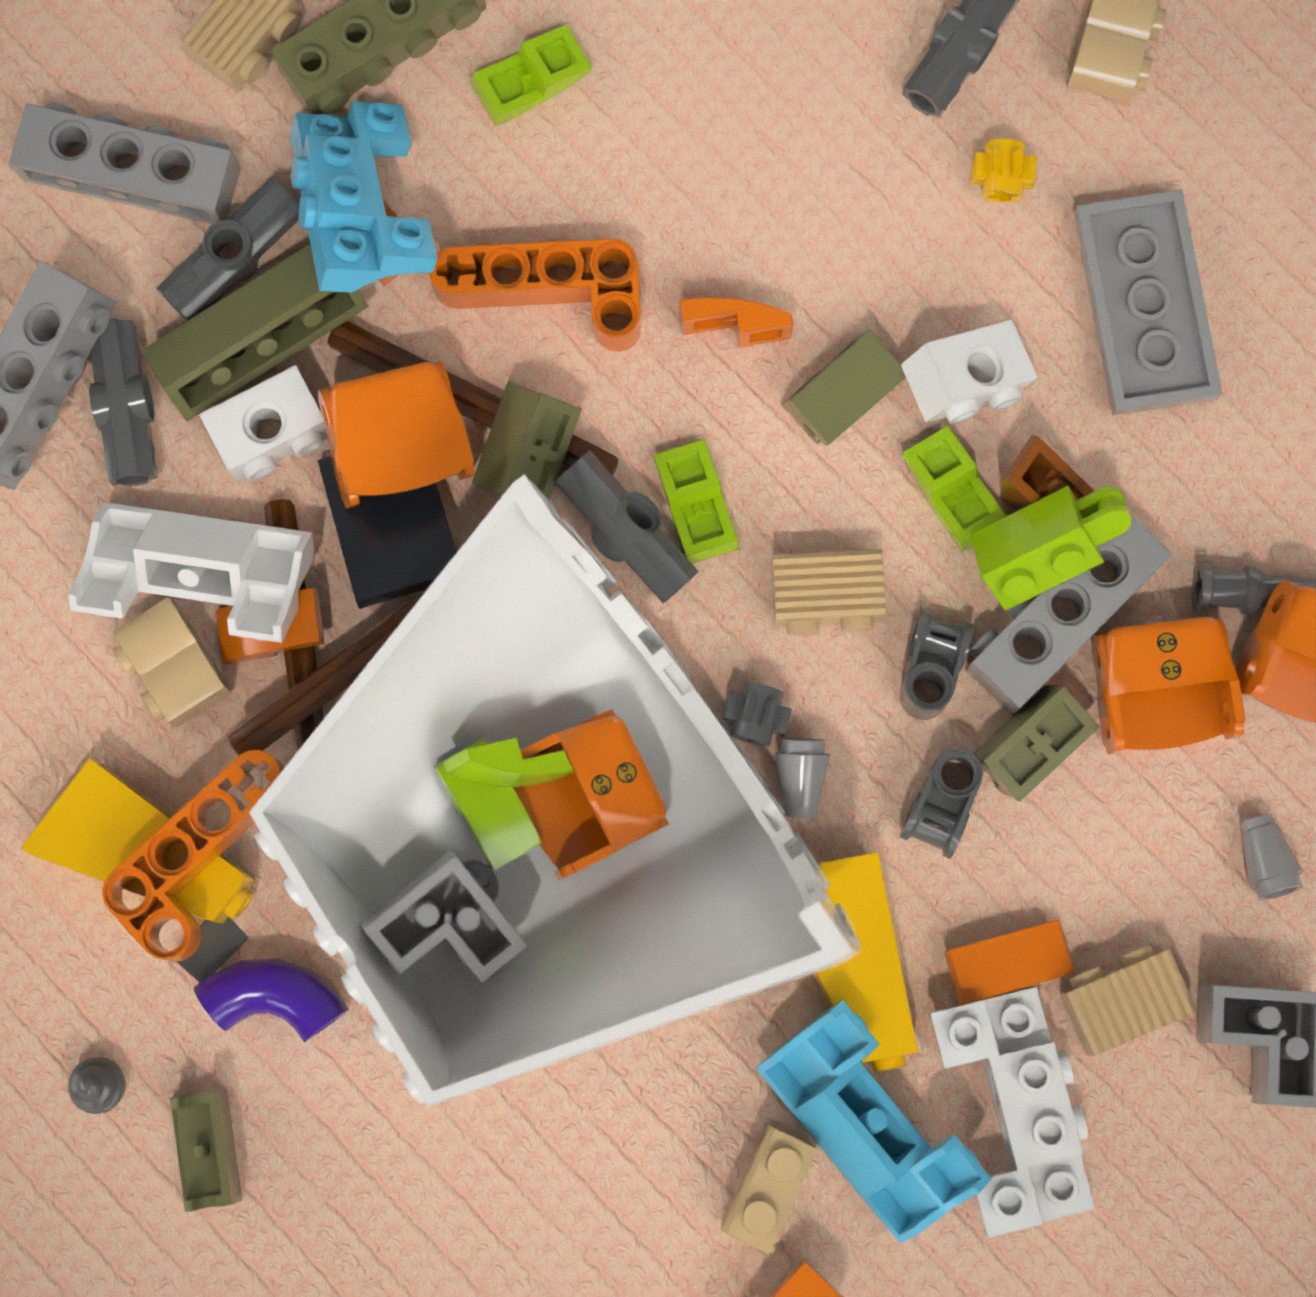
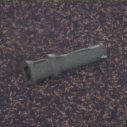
M1199 562L1193 578V607L1197 611H1206L1209 606L1238 608L1241 614H1252L1257 612L1260 607H1266L1272 592L1280 582L1289 580L1301 586L1316 588V579L1263 575L1261 570L1256 569L1255 566H1244L1242 571L1212 569L1210 563Z

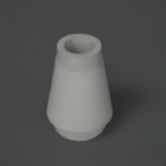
M808 738L781 739L780 752H775L782 800L786 812L784 816L798 818L817 817V806H819L830 756L829 753H824L825 740Z
M1272 814L1256 816L1242 822L1240 826L1243 832L1242 837L1249 888L1256 889L1259 900L1278 898L1301 889L1303 885L1299 875L1304 871L1278 825L1275 824Z

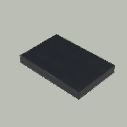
M331 456L317 460L355 601L359 609L428 589L457 553L437 483L401 493L359 496L360 504L346 509L339 492Z

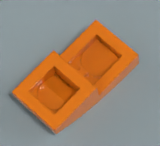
M722 297L680 300V320L683 335L735 327L739 347L791 339L793 330L792 314L776 307L749 300Z
M314 588L298 590L299 610L283 643L229 635L227 618L233 606L216 610L222 663L231 664L277 656V652L324 645L318 591Z
M1059 919L944 951L959 1005L1075 973Z

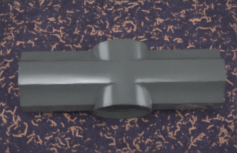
M963 0L959 7L953 6L938 26L930 42V50L903 88L902 95L909 100L912 107L927 116L934 115L940 118L943 112L946 111L949 103L959 92L970 73L974 75L983 65L999 37L998 31L1019 0Z
M270 178L228 220L217 221L209 226L204 233L202 245L156 289L184 319L190 320L206 310L234 282L245 280L253 275L258 267L259 258L299 221V204L284 187ZM234 242L243 244L242 251L235 258L229 260L219 258L221 250L227 244Z
M112 318L109 320L106 330L97 338L90 351L94 383H91L89 386V396L94 421L98 430L102 432L108 481L112 486L130 487L147 484L149 481L158 478L155 449L150 428V422H154L155 412L148 379L142 373L136 325L132 320Z
M590 450L554 482L593 525L591 537L597 549L610 560L616 562L625 561L662 603L675 595L699 572L661 530L662 517L656 505L641 493H628Z

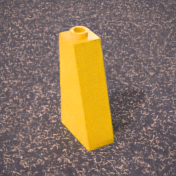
M89 758L21 848L30 855L105 882L108 876L172 816L103 764ZM183 840L174 841L165 849L164 863L168 869L176 870L187 861L188 847ZM220 854L175 897L191 914L223 924L228 917L233 921L236 920L250 904L254 894L249 889L256 879ZM139 878L129 881L123 888L144 897L146 895L145 886Z
M876 852L818 863L831 886L825 891L834 906L840 903L846 910L855 928L854 932L859 938L861 944L859 948L861 951L847 962L813 974L829 1006L833 1007L843 1000L854 1013L863 1019L868 1031L880 1044L866 1058L861 1060V1063L872 1061L874 1072L907 1066L905 1055L918 1053L879 854Z

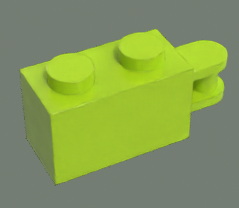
M1066 486L974 532L970 536L980 576L1006 611L1104 563L1099 545L1125 533L1130 528L1132 519L1128 509L1125 508V498L1119 488L1106 486L1077 500L1069 486Z

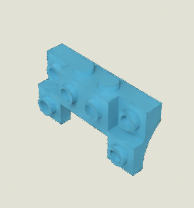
M351 101L347 116L295 113L290 132L294 156L291 181L294 189H300L299 224L301 228L308 229L319 291L352 293L366 284L385 277L407 273H433L438 258L429 219L386 216L374 161L375 157H407L411 139L403 105Z
M841 1000L816 1017L801 1032L773 1050L755 1068L901 1244L919 1235L932 1223L965 1200L980 1193L992 1179L980 1166L975 1154L968 1147L964 1146L955 1134L930 1147L860 1062L880 1044L868 1031L863 1019Z

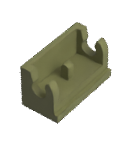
M869 330L855 339L784 401L781 406L787 413H790L815 443L818 444L822 441L825 446H828L903 381L906 376L899 362L872 330Z
M508 381L472 484L502 497L511 484L525 474L550 500L555 486L554 482L559 475L582 408Z
M1045 685L972 754L982 764L983 772H987L997 782L995 788L1002 794L1014 797L1016 801L1020 802L1100 726L1065 686Z
M227 1089L170 1098L185 1212L214 1206H227L243 1201Z

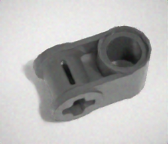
M921 609L908 652L910 657L900 689L902 707L910 716L916 719L929 720L937 717L944 711L954 694L959 672L963 668L975 624L966 622L963 626L932 618L930 611ZM922 679L934 682L939 687L941 693L940 700L934 703L920 701L914 694L913 683Z
M957 748L948 750L934 761L921 791L917 793L899 838L906 841L911 837L941 849L944 857L952 858L961 840L970 816L969 811L982 783V764L974 754L968 750ZM957 760L967 766L970 780L966 788L954 790L945 785L941 776L942 767L945 762ZM923 819L945 828L946 832L924 823Z

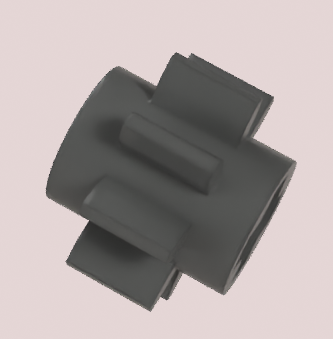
M744 682L741 694L730 691L722 720L733 722L730 736L760 746H770L773 734L784 737L792 712L791 708L781 706L784 692L754 682Z

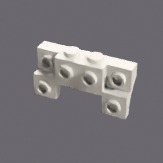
M104 502L92 521L86 554L75 583L68 593L70 610L123 619L138 592L231 605L233 608L227 618L229 635L283 643L299 610L298 590L314 560L313 533Z
M1037 987L928 1013L934 1028L941 1056L942 1069L983 1060L1009 1164L1013 1168L989 1175L992 1180L980 1193L976 1194L985 1227V1236L991 1238L1043 1225L1045 1221L1095 1209L1081 1157L1084 1152L1080 1140L1088 1139L1085 1118L1079 1105L1071 1107L1066 1085L1073 1083L1071 1065L1065 1050L1057 1052L1055 1042L1050 1040Z

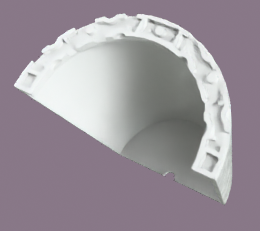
M525 474L511 484L249 812L259 828V831L255 833L259 846L270 859L279 861L288 876L283 880L288 894L300 907H307L317 924L312 927V931L320 946L331 956L339 952L347 965L346 973L342 975L345 988L359 1004H366L376 1020L371 1025L376 1039L390 1054L396 1053L406 1070L402 1074V1080L407 1090L420 1104L426 1103L427 1106H435L836 966L847 962L861 951L859 948L861 945L859 938L854 932L855 928L846 910L840 903L834 906L825 891L831 887L828 878L811 854L798 831L794 833L783 815L786 813L745 751L737 740L730 736L729 729L707 698L703 699L698 693V689L687 677L689 673L672 653L646 616H643L634 603H630L621 591H618L613 596L607 589L617 583L613 574L591 547L585 543L566 518L563 520L555 511L553 503ZM613 709L615 715L625 722L665 803V817L669 825L624 846L614 854L560 880L557 879L554 873L558 869L549 860L540 845L495 871L492 869L497 876L499 884L498 895L494 903L521 935L527 947L484 982H481L445 938L399 975L363 930L362 921L450 850H453L461 862L476 860L487 865L466 821L457 814L433 766L481 739L487 744L517 738L521 750L554 733L567 730L596 715ZM469 871L481 887L488 884L486 876L477 878L472 871Z

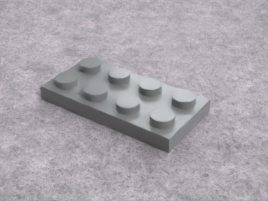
M1182 189L1077 205L1074 215L1112 416L1219 399L1222 395V389Z

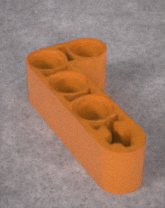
M594 239L449 247L437 252L438 259L434 271L429 273L435 296L443 305L449 308L467 309L591 302L594 333L602 347L609 351H625L634 346L640 337L641 311L638 259L635 250L623 240ZM612 261L621 262L628 267L627 273L617 279L607 278L600 271L605 264ZM559 264H567L575 270L571 278L562 282L550 279L547 274L552 267ZM505 267H515L522 272L520 278L511 284H501L494 279L497 272ZM477 269H482L486 285L478 284L477 280L480 279ZM461 271L462 275L459 276L458 285H449L448 281L451 279V272ZM615 312L624 313L632 320L628 327L620 331L610 330L602 322L605 317Z
M256 749L239 755L105 880L102 895L106 907L142 948L154 958L175 962L182 961L194 955L200 947L202 939L201 927L194 916L175 896L255 823L249 812L285 768L283 763L269 753ZM256 766L264 771L269 769L265 776L270 783L264 789L256 785L251 786L254 778L250 772ZM232 786L243 793L241 795L243 798L250 801L246 808L242 801L228 793ZM217 802H226L231 812L228 824L218 831L209 830L205 820L207 810ZM183 840L188 847L187 861L182 867L170 870L164 863L165 849L170 843ZM139 878L145 886V899L135 909H128L122 900L123 888L129 881ZM176 919L183 927V940L176 949L167 951L162 947L159 940L160 929L166 922Z

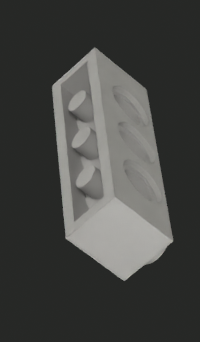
M47 102L45 107L26 103L9 164L20 178L26 182L208 224H214L217 221L227 219L241 169L232 150H229L226 144L218 140L200 137L197 142L178 138V135L169 129L153 125L147 126L146 131L128 127L127 123L123 120L107 114H97L95 119L77 115L76 111L68 106L54 102ZM80 141L87 142L85 150L80 155L75 157L66 156L71 145ZM128 153L139 154L137 161L132 166L125 169L116 168L122 156ZM182 164L190 166L188 173L179 180L167 179L168 173L173 167Z
M40 260L0 334V486L15 490L20 479L29 471L33 455L45 433L54 425L62 402L72 384L81 376L84 362L97 338L106 330L110 315L117 304L110 297Z
M1131 514L1132 523L1125 533L1099 545L1103 560L1108 561L1114 568L1115 578L1113 582L1103 583L1096 580L1090 570L1079 574L1038 596L1010 608L1007 614L1014 620L1000 634L991 627L969 649L976 658L966 670L1012 715L1172 555ZM1058 596L1071 599L1077 607V618L1073 621L1059 619L1053 613L1051 607L1052 599ZM1019 634H1028L1034 637L1040 646L1039 657L1032 660L1020 657L1013 646L1014 637Z

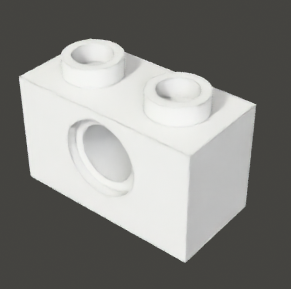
M1013 320L925 343L901 364L925 423L947 417L950 424L957 423L977 414L980 411V407L990 405L992 411L1007 408L1022 399L1020 391L1038 378Z
M296 365L199 415L226 468L237 482L247 479L248 482L260 480L277 468L275 463L292 454H295L296 457L308 455L319 449L324 444L323 438L327 437L321 410ZM271 418L282 421L281 429L275 437L265 440L257 438V429L263 421Z

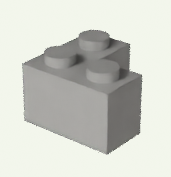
M450 850L362 921L363 930L399 975L445 938L481 982H484L527 947L521 935L453 850Z
M1220 985L1199 986L1198 1042L1253 1046L1252 1103L1316 1108V992Z

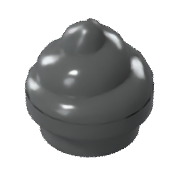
M94 1057L82 1061L73 1069L68 1080V1092L73 1103L82 1111L91 1114L105 1113L115 1108L122 1100L126 1089V1080L122 1069L114 1061L103 1057Z

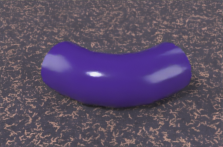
M278 958L241 960L207 976L193 988L204 1010L224 1031H228L237 1023L252 1015L271 1014L284 1019L291 1025L304 1043L330 1026L349 1010L342 998L312 970Z

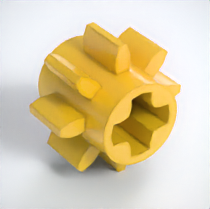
M1010 138L993 139L985 144V153L975 152L974 160H972L971 185L983 186L984 199L997 203L1016 202L1023 198V189H1033V183L1036 181L1037 156H1025V144L1022 141Z

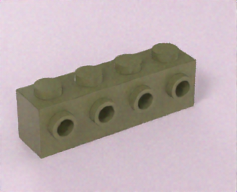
M348 0L270 51L279 72L307 113L329 115L341 109L349 101L350 95L364 86H376L385 81L392 74L394 67L410 57L419 58L430 52L437 44L438 39L453 29L463 30L472 25L480 17L481 11L486 9L485 0Z
M309 244L140 351L167 395L184 419L189 421L369 306L359 289L352 293L319 291L311 245Z

